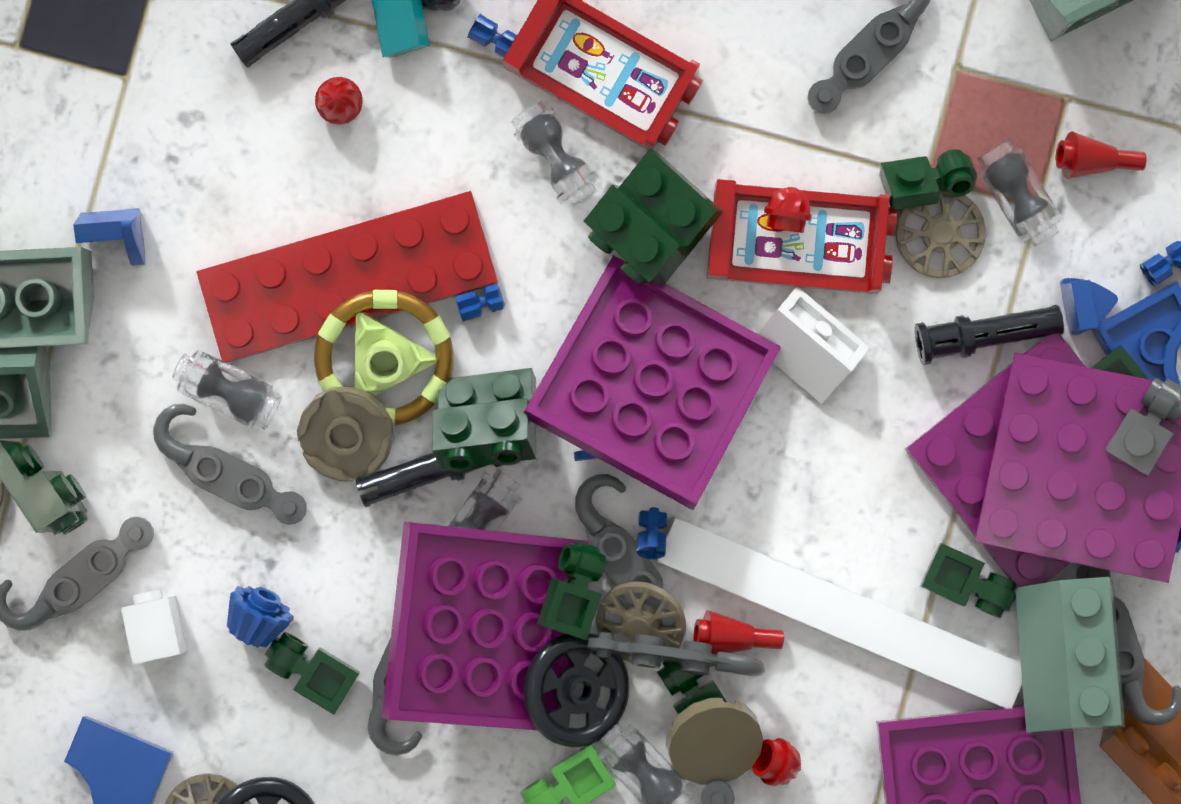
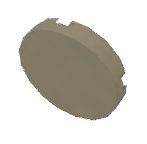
M348 386L332 387L316 395L301 414L297 436L303 450L302 454L307 463L322 476L343 482L353 481L354 478L374 474L389 456L394 440L392 419L383 403L367 391Z
M708 698L691 704L679 713L672 722L673 729L669 737L667 735L666 747L673 769L684 779L699 785H706L714 780L728 782L737 779L751 769L761 754L763 735L756 715L744 703L735 700L736 704L724 702L723 698Z

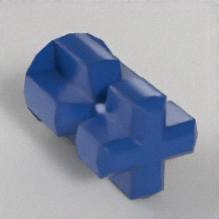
M479 14L467 38L482 46H487L492 42L495 44V53L504 58L517 35L509 30L502 34L498 33V24Z
M1177 240L1165 248L1166 257L1158 253L1143 264H1140L1143 275L1154 287H1157L1158 284L1173 275L1172 266L1175 265L1181 269V241Z
M497 284L485 287L484 295L480 297L474 291L455 296L463 322L480 317L484 307H488L492 312L504 309L505 306Z
M651 507L649 511L641 510L639 512L638 524L646 528V531L638 533L637 554L646 559L662 558L666 554V534L659 532L658 529L666 528L667 513L659 512L657 507Z

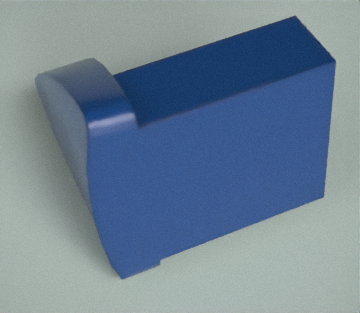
M139 208L80 213L73 224L76 243L124 239L131 266L145 265V246Z
M1064 278L1060 281L1067 326L1071 335H1079L1089 329L1098 328V323L1107 316L1118 301L1116 294L1090 280Z

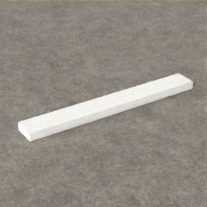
M675 517L666 537V554L664 557L657 559V562L1003 708H1013L1022 686L1020 662Z

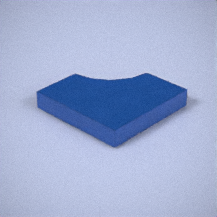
M1177 281L1098 323V328L1091 329L1105 355H1108L1121 344L1149 380H1154L1156 377L1165 382L1166 378L1181 386L1176 371L1177 351L1181 345V287Z
M84 716L81 719L64 762L81 773L90 787L93 804H153L174 752Z

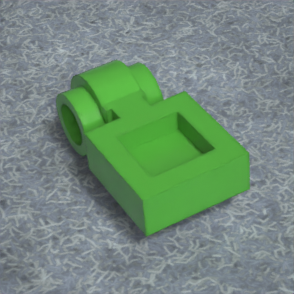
M590 744L550 767L558 783L555 785L554 783L548 784L545 778H541L524 788L520 792L524 799L521 804H561L566 797L571 804H588L617 785L594 747Z

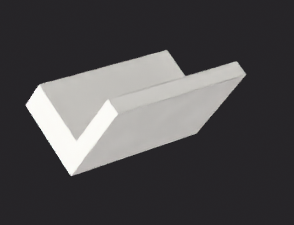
M798 286L757 333L781 347L773 364L821 404L852 372L870 348Z

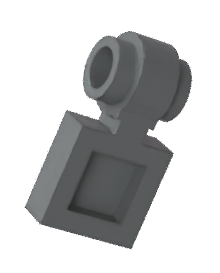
M1155 377L1140 402L1149 407L1146 411L1148 412L1146 417L1130 408L1104 450L1146 476L1149 475L1174 434L1160 426L1159 423L1164 421L1165 418L1175 423L1181 413V386L1168 378L1163 382Z

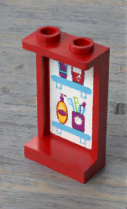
M537 0L503 59L504 68L646 150H654L658 142L664 146L667 145L680 122L673 118L675 111L681 101L690 105L703 82V79L696 76L699 72L700 63L693 59L691 62H688L582 0Z
M716 180L713 202L724 212L711 227L706 279L869 294L879 293L882 290V283L890 284L893 256L885 255L886 236H894L897 220V210H892L889 207L890 195L880 194L878 197L800 190L809 198L812 219L811 221H806L804 233H798L766 226L768 214L764 213L765 206H768L773 193L782 188L739 185L734 180Z

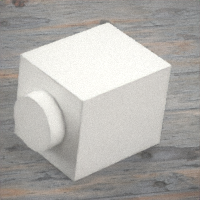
M161 589L132 595L134 605L121 607L132 665L187 652L176 596L162 598Z

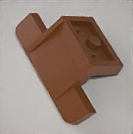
M1144 658L1145 666L1142 688L1144 700L1151 709H1165L1171 703L1173 687ZM1126 706L1124 708L1125 727L1103 728L1099 746L1153 804H1181V710L1175 719L1170 722L1153 726L1139 721Z

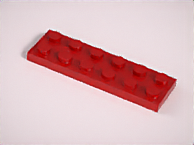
M471 191L196 271L222 363H229L317 337L327 317L336 307L347 299L363 292L397 290L413 295L426 304H430L498 284ZM371 308L363 312L375 319L403 312V310ZM356 315L347 321L343 329L356 325Z

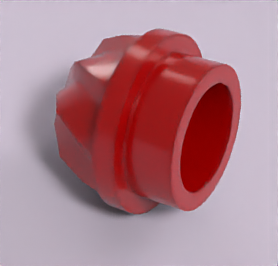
M333 77L323 82L318 88L315 95V106L325 121L335 125H344L352 122L360 114L363 106V96L359 87L352 80L345 77Z
M786 187L774 192L768 206H765L764 213L768 214L766 226L770 228L804 233L806 221H811L812 219L809 198L796 187Z
M782 738L775 740L765 739L763 740L761 754L752 766V771L766 785H788L792 779L797 778L798 772L801 771L800 753L787 740Z

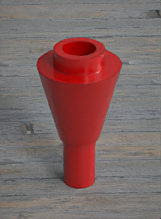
M1071 131L1067 134L1065 140H1061L1058 143L1055 160L1057 168L1062 169L1063 176L1066 179L1114 171L1115 169L1143 171L1146 167L1147 156L1145 152L1117 150L1114 146Z
M707 610L703 619H697L695 622L693 641L712 645V654L715 655L718 652L735 653L751 650L752 647L782 649L784 632L783 630L754 628L752 625Z

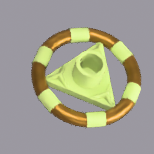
M372 290L357 294L336 307L319 330L314 348L316 377L323 392L332 387H342L333 372L332 349L347 321L356 315L355 388L376 396L436 363L435 372L419 397L398 408H385L392 419L393 426L419 418L438 403V390L445 386L452 376L454 350L451 335L445 324L428 304L413 295L397 290ZM371 308L400 309L410 313L422 322L435 345L436 354L363 311Z

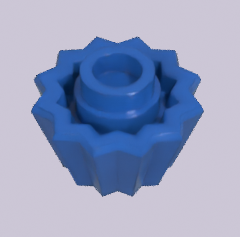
M237 586L235 591L230 593L226 627L229 628V633L234 635L237 640L243 641L246 645L266 648L294 620V616L289 612L290 608L282 604L280 597L273 591L262 587L254 589L250 586L247 588Z

